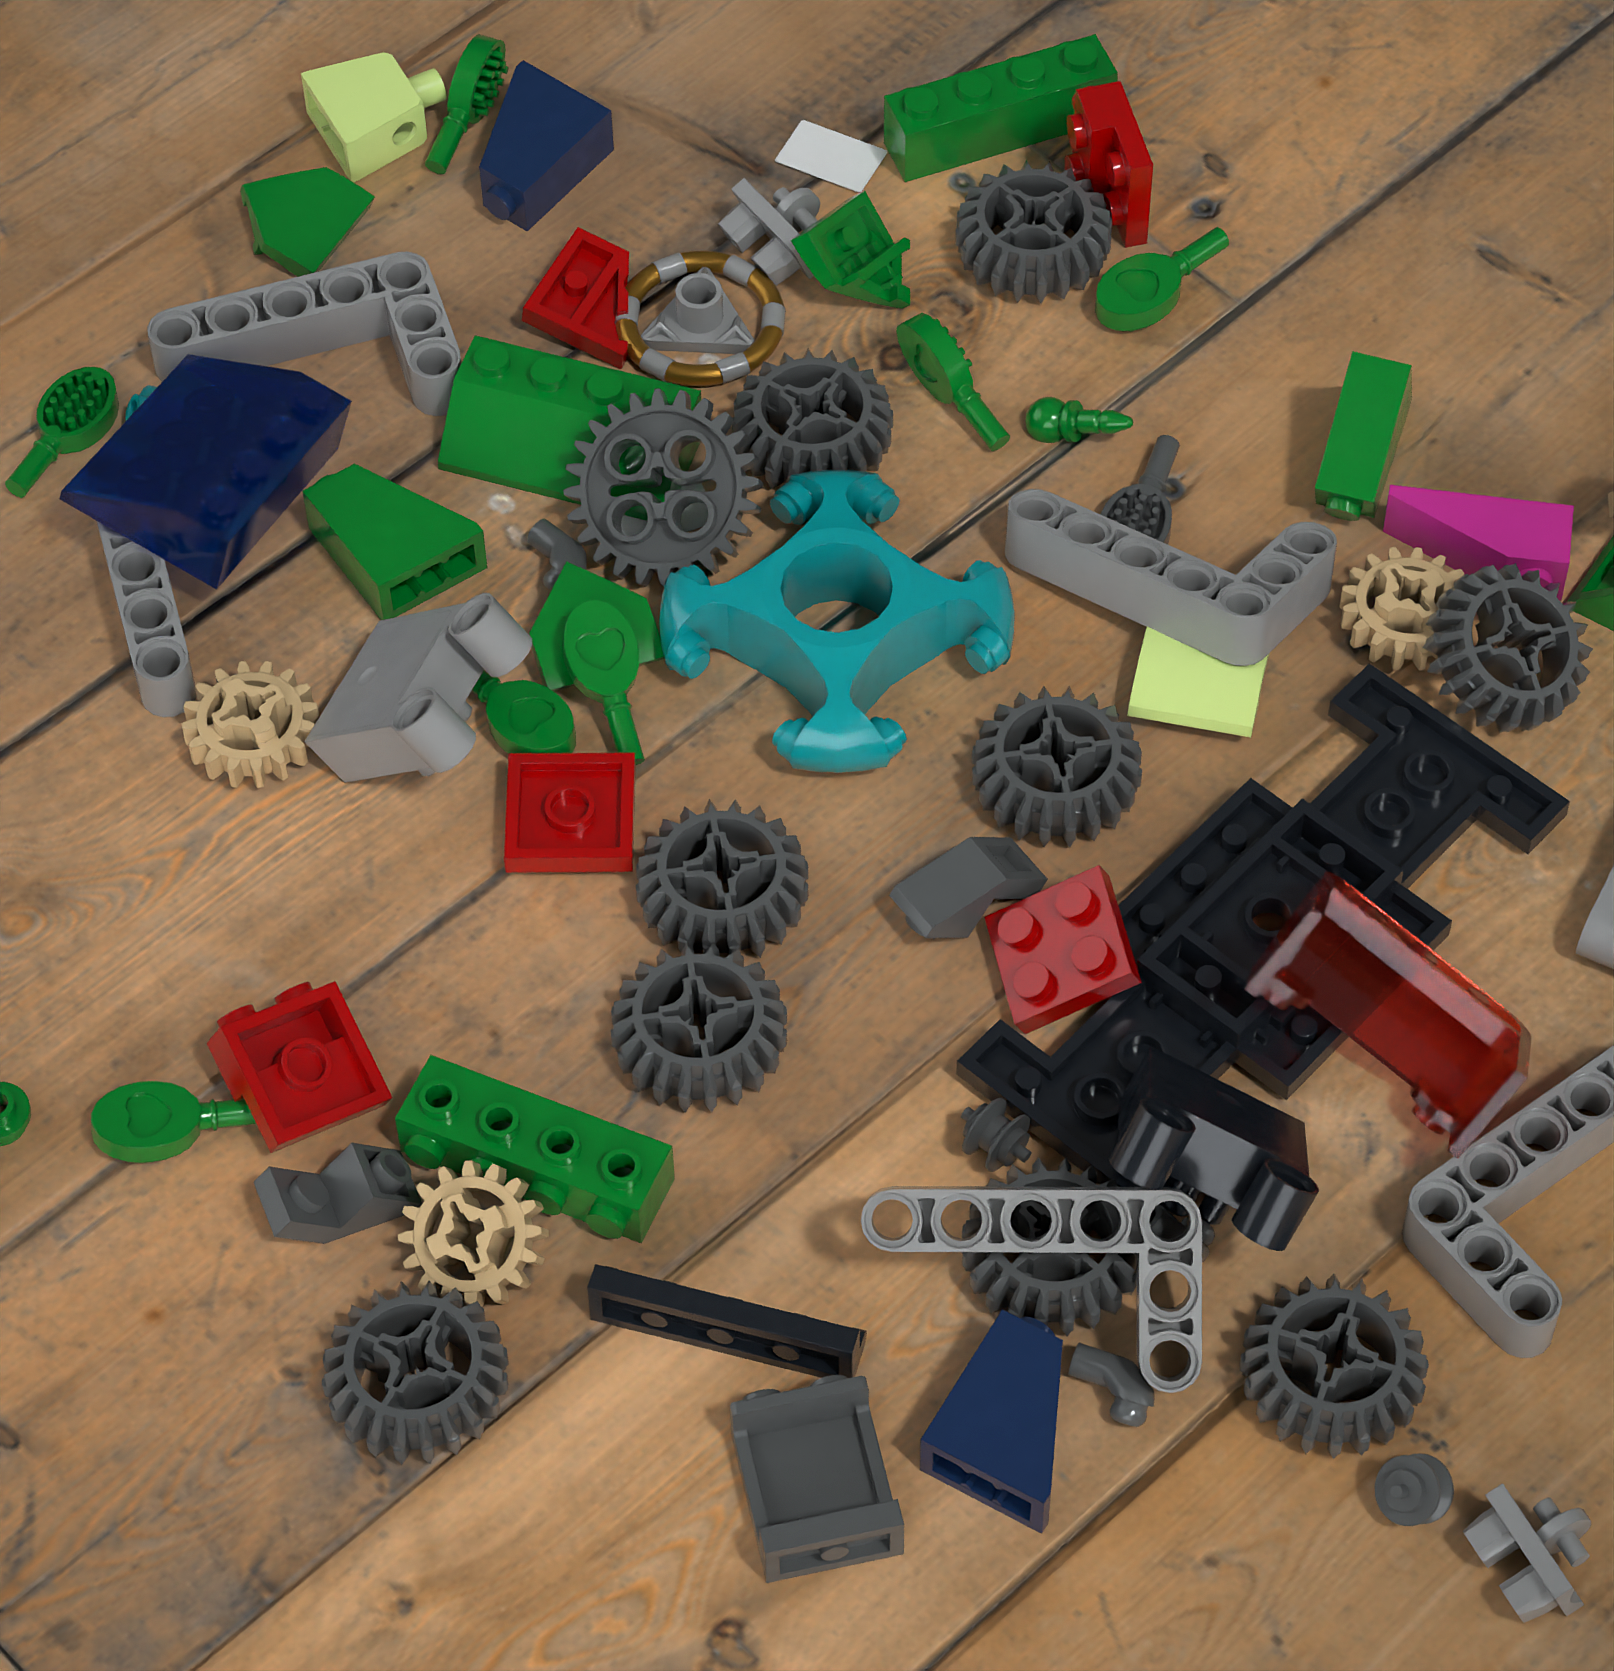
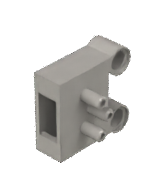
M490 593L476 595L462 604L381 620L375 626L304 742L344 783L416 770L423 776H431L434 773L448 771L468 755L476 741V733L466 723L472 713V707L466 702V699L483 670L485 669L491 677L507 674L527 656L532 646V638Z

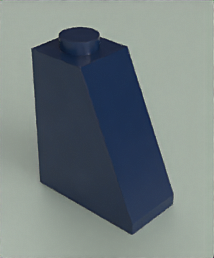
M521 61L514 70L479 166L483 206L498 219L508 220L528 232L614 150L611 110L528 62Z
M1002 1309L920 1439V1471L1041 1534L1049 1522L1063 1340L1056 1337L1054 1332L1041 1321L1031 1317H1022L1020 1319Z

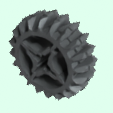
M1026 160L1021 170L1013 171L1003 164L998 177L984 174L979 187H969L965 202L960 203V210L957 212L955 243L958 246V252L961 253L964 270L973 271L977 285L991 283L995 296L1007 290L1012 291L1017 303L1024 295H1035L1042 304L1048 293H1054L1064 300L1070 287L1084 290L1089 277H1099L1103 261L1107 260V254L1111 250L1112 219L1110 218V211L1106 210L1104 195L1094 192L1090 179L1076 181L1072 168L1062 173L1054 172L1050 161L1043 169H1032ZM999 225L1003 231L995 235L992 230ZM1069 229H1072L1075 233L1071 239L1064 234Z
M808 348L803 358L796 360L784 352L779 366L763 361L759 376L747 375L743 391L737 392V399L734 401L732 433L743 431L749 437L748 442L738 453H753L759 458V463L750 469L752 477L765 475V480L768 482L770 489L782 483H787L791 475L824 470L878 471L879 465L882 462V454L888 453V447L891 445L893 410L890 409L889 396L885 385L877 384L873 369L859 371L855 357L842 363L837 362L833 350L824 358H814ZM847 413L851 415L856 422L848 419ZM768 423H771L779 427V433L782 434V436L776 433L768 425Z
M1516 563L1505 565L1500 570H1497L1494 565L1485 566L1474 574L1462 576L1454 582L1453 588L1447 590L1438 598L1436 603L1438 610L1430 615L1426 623L1434 634L1426 639L1423 648L1438 655V658L1430 663L1427 672L1442 674L1446 681L1442 684L1438 695L1454 693L1459 698L1455 714H1465L1474 709L1476 727H1486L1495 721L1499 733L1510 732L1518 726L1522 731L1533 730L1541 725L1542 722H1550L1560 716L1562 710L1577 699L1581 693L1577 686L1583 683L1590 673L1581 662L1589 657L1593 648L1578 641V637L1585 633L1588 624L1573 622L1570 616L1577 602L1568 601L1562 604L1557 598L1560 583H1550L1543 588L1540 584L1539 570L1528 571L1521 576ZM1477 612L1480 622L1475 625L1478 634V642L1477 645L1474 646L1472 639V626L1475 614ZM1539 651L1542 652L1543 669L1540 682L1538 681L1536 674L1541 672L1538 663Z
M1043 686L1036 700H1031L1019 692L1014 700V708L1002 704L998 705L997 711L994 713V721L986 720L983 722V726L979 731V740H976V745L973 746L972 764L975 765L972 768V783L975 786V791L980 792L979 801L982 804L983 811H994V819L997 822L998 828L1015 823V833L1019 841L1030 832L1039 834V840L1043 847L1051 840V836H1062L1069 848L1076 840L1077 833L1082 832L1095 841L1097 835L1100 834L1101 825L1113 829L1116 828L1121 818V812H1130L1135 802V792L1141 786L1142 769L1140 765L1142 751L1139 747V742L1133 740L1134 731L1131 728V722H1118L1119 714L1116 711L1115 705L1098 709V701L1094 693L1083 701L1074 699L1075 696L1070 686L1062 694V697H1051L1045 686Z
M709 799L704 813L696 815L684 806L680 814V824L663 819L662 825L659 828L660 837H647V842L644 845L645 856L639 857V862L636 866L638 884H636L637 902L643 908V918L648 928H657L658 937L661 939L663 946L678 941V949L681 952L687 942L694 951L700 949L705 954L706 950L714 942L719 949V953H728L729 956L737 949H739L740 953L741 950L749 949L761 958L765 950V939L782 945L783 939L786 937V927H797L798 921L801 918V907L805 906L809 896L808 883L806 882L808 879V862L805 860V856L801 855V845L797 840V835H786V827L783 825L781 818L766 823V815L763 813L761 806H758L749 814H743L736 799L730 805L728 811H717V808ZM717 870L722 872L723 883L727 884L728 893L723 892L722 882L717 878Z
M686 942L681 951V956L672 958L661 949L656 958L657 967L639 962L638 968L635 970L636 981L623 980L619 990L620 1000L614 1002L611 1010L613 1029L610 1031L612 1047L615 1048L618 1056V1065L622 1069L623 1074L632 1073L633 1084L638 1092L653 1087L654 1099L657 1100L659 1106L672 1096H677L679 1106L684 1112L689 1109L693 1100H704V1104L711 1113L717 1106V1098L721 1096H726L738 1106L740 1099H742V1086L760 1092L761 1086L764 1084V1073H776L779 1065V1053L784 1052V1048L787 1045V1030L784 1028L787 1024V1008L783 1005V1001H780V989L776 985V981L765 980V970L761 967L760 962L744 967V957L739 949L726 958L719 957V949L714 942H712L705 954H694V950ZM693 1014L699 1015L700 1026L704 1027L705 1040L699 1038L698 1026H694Z
M1039 1157L1032 1165V1174L1026 1175L1012 1164L1010 1170L1007 1171L1006 1184L990 1178L989 1183L986 1185L993 1187H1118L1115 1179L1097 1185V1172L1094 1170L1093 1165L1083 1171L1081 1175L1071 1173V1164L1065 1158L1058 1166V1171H1047L1045 1164ZM1028 1200L1021 1202L1015 1207L1011 1214L1010 1222L1014 1231L1020 1236L1036 1238L1046 1232L1050 1225L1051 1216L1047 1207L1041 1202ZM1107 1201L1091 1202L1081 1213L1080 1225L1082 1230L1087 1235L1094 1229L1101 1238L1110 1236L1115 1232L1119 1224L1118 1210ZM973 1203L970 1205V1220H966V1224L962 1228V1238L970 1237L981 1226V1212ZM962 1252V1265L965 1267V1271L971 1272L970 1286L974 1294L987 1293L986 1307L989 1308L990 1314L1008 1307V1312L1020 1319L1022 1317H1031L1047 1326L1048 1322H1059L1061 1330L1067 1337L1074 1330V1320L1077 1318L1082 1319L1094 1329L1096 1324L1100 1322L1101 1310L1116 1315L1122 1306V1294L1132 1295L1137 1286V1253H1106L1103 1260L1097 1264L1089 1257V1253L1019 1252V1257L1013 1263H1010L1003 1252Z
M1335 1274L1327 1279L1325 1289H1317L1306 1276L1299 1284L1298 1296L1281 1287L1280 1291L1275 1294L1274 1306L1262 1303L1256 1312V1325H1250L1244 1334L1243 1346L1246 1350L1241 1354L1240 1371L1243 1376L1248 1377L1245 1379L1244 1384L1246 1400L1259 1401L1256 1415L1260 1423L1279 1419L1276 1435H1278L1280 1442L1294 1433L1301 1435V1447L1305 1454L1315 1447L1316 1441L1328 1443L1327 1449L1333 1459L1341 1453L1342 1444L1345 1442H1350L1361 1456L1365 1451H1368L1371 1436L1387 1445L1394 1437L1395 1425L1406 1428L1413 1418V1406H1418V1403H1421L1424 1397L1426 1386L1423 1384L1422 1379L1426 1378L1429 1364L1427 1356L1421 1354L1424 1343L1421 1331L1408 1330L1411 1321L1408 1308L1388 1311L1391 1298L1387 1290L1373 1299L1366 1296V1285L1362 1278L1352 1286V1290L1340 1289V1282ZM1326 1329L1324 1331L1314 1332L1315 1330ZM1357 1337L1366 1341L1376 1352L1363 1347ZM1343 1350L1340 1362L1341 1368H1334L1330 1381L1325 1382L1328 1367L1326 1364L1333 1363L1337 1351ZM1284 1370L1290 1371L1289 1378L1305 1384L1310 1390L1311 1396L1294 1385ZM1348 1399L1358 1400L1354 1402L1340 1403L1341 1401Z
M401 1281L396 1291V1298L386 1300L381 1293L374 1289L373 1295L370 1298L371 1310L367 1311L351 1305L350 1312L348 1313L350 1326L334 1325V1331L331 1335L334 1347L325 1349L323 1355L324 1369L328 1373L324 1374L322 1386L324 1395L331 1400L329 1408L332 1418L337 1424L345 1423L346 1436L352 1443L367 1438L368 1451L375 1458L386 1448L393 1446L394 1457L401 1465L408 1458L410 1450L420 1449L423 1459L431 1464L435 1457L434 1447L445 1444L448 1450L458 1455L461 1449L460 1434L464 1433L480 1440L484 1432L483 1420L481 1418L497 1419L500 1411V1403L497 1396L506 1395L509 1385L507 1373L504 1372L506 1366L509 1365L508 1354L503 1344H499L501 1342L499 1327L494 1321H486L484 1308L480 1306L478 1301L464 1306L462 1294L458 1292L456 1287L440 1299L437 1295L436 1286L430 1281L422 1289L421 1295H411L408 1286ZM448 1342L458 1347L470 1360L471 1364L467 1375L454 1371L453 1363L446 1360L445 1348ZM365 1369L377 1373L378 1381L385 1383L386 1396L382 1403L370 1396L362 1387L361 1380Z

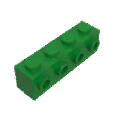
M1096 34L1022 56L1011 57L1005 61L971 71L960 72L923 85L905 88L899 92L884 96V144L904 182H908L1067 135V116L1075 114L1072 98L1076 93V89L1117 82L1118 72Z
M433 1055L429 1056L395 1117L400 1150L416 1164L428 1169H437L439 1166H445L462 1175L464 1162L472 1160L480 1164L483 1178L492 1164L498 1165L506 1169L504 1186L516 1177L529 1184L522 1198L541 1202L544 1207L541 1211L542 1213L548 1215L563 1213L586 1222L598 1234L612 1239H618L623 1236L642 1244L675 1180L672 1145Z

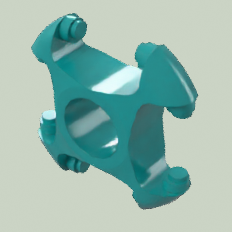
M824 470L791 475L787 483L775 491L774 497L770 500V507L776 517L784 523L789 524L792 522L796 525H801L806 521L808 522L781 548L748 571L728 582L710 586V581L706 574L699 567L692 564L688 567L680 568L675 573L671 572L665 581L661 597L659 627L661 647L669 670H675L684 677L696 678L706 669L710 662V649L716 648L731 654L739 661L785 687L813 716L809 721L805 718H799L795 721L789 719L782 723L773 735L772 743L777 747V752L788 760L794 769L843 773L887 767L890 760L902 750V745L907 741L906 734L902 727L891 718L882 719L875 716L869 720L865 714L890 686L933 660L945 650L959 644L965 645L967 661L981 674L993 672L1001 665H1006L1011 656L1014 641L1015 611L1012 591L1006 572L1002 567L997 568L990 562L977 560L967 569L962 582L950 580L919 565L889 545L863 522V520L869 524L876 523L877 521L885 522L893 516L899 506L900 500L895 495L894 489L884 483L877 473L854 470ZM835 600L858 603L879 616L876 620L860 629L843 632L817 630L795 618L798 613L815 604Z

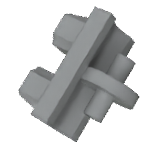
M743 178L731 189L739 203L718 223L725 236L743 253L761 236L766 234L771 240L750 258L755 266L759 267L776 286L794 274L798 269L811 279L814 275L800 257L791 240L799 232L804 231L818 221L815 217L820 208L819 198L809 188H799L790 193L785 187H782L773 195V200L778 204L775 209Z
M1503 1483L1485 1494L1493 1507L1475 1519L1463 1530V1533L1487 1568L1518 1548H1521L1531 1565L1500 1584L1499 1587L1523 1623L1548 1613L1558 1605L1566 1616L1582 1607L1584 1603L1551 1555L1561 1551L1572 1567L1583 1564L1590 1557L1579 1540L1591 1526V1520L1584 1509L1574 1508L1561 1513L1550 1497L1545 1498L1533 1508L1543 1523V1526L1535 1532Z

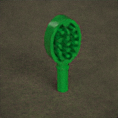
M478 34L472 38L465 48L449 89L448 114L443 118V125L425 161V166L430 171L437 174H445L463 134L468 130V124L478 123L483 116H488V107L493 108V98H498L499 96L498 85H504V79L501 78L502 73L507 74L509 70L505 61L506 48L504 41Z
M1215 227L1182 250L1174 251L1170 257L1163 254L1143 253L1116 263L1102 276L1098 283L1095 303L1097 319L1107 328L1117 331H1133L1157 323L1176 306L1180 298L1181 278L1190 275L1192 270L1229 246L1228 236L1221 228Z
M925 313L917 314L899 324L896 328L898 343L908 365L922 385L941 403H954L957 406L958 412L965 416L991 451L1002 448L1010 440V435L983 402L980 393L974 390L973 379L969 370L972 362L970 359L965 360L963 356L965 354L962 347L958 348L956 345L957 339L948 334V328L946 326L942 327L938 319H934Z
M83 367L72 370L57 379L46 390L39 402L36 415L41 437L39 440L34 441L33 448L5 482L6 488L13 495L21 498L25 497L49 465L58 459L59 453L68 454L83 451L102 439L111 429L118 416L119 401L114 378L108 371L98 367Z
M598 599L583 601L571 611L566 621L562 641L566 669L577 689L586 697L603 704V714L607 717L616 752H635V764H641L645 759L630 710L632 705L628 703L627 698L628 692L635 683L639 668V647L635 632L624 614L609 602Z
M483 670L472 692L478 696L480 702L487 703L486 714L491 735L506 753H573L576 747V730L573 715L569 706L557 693L546 686L527 680L501 683L498 677H491Z
M142 1081L120 1086L104 1095L96 1103L91 1113V1134L97 1147L112 1158L136 1163L161 1161L180 1155L193 1145L200 1136L201 1130L212 1129L216 1131L217 1128L256 1124L245 1099L236 1102L234 1100L215 1101L214 1099H211L209 1102H199L184 1087L159 1081Z

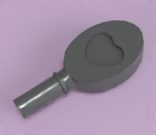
M1169 435L1159 436L1145 471L1138 480L1139 484L1122 488L1113 494L1105 504L1100 515L1168 544L1171 533L1172 509L1169 500L1163 492L1166 489L1165 483L1180 447L1178 440Z

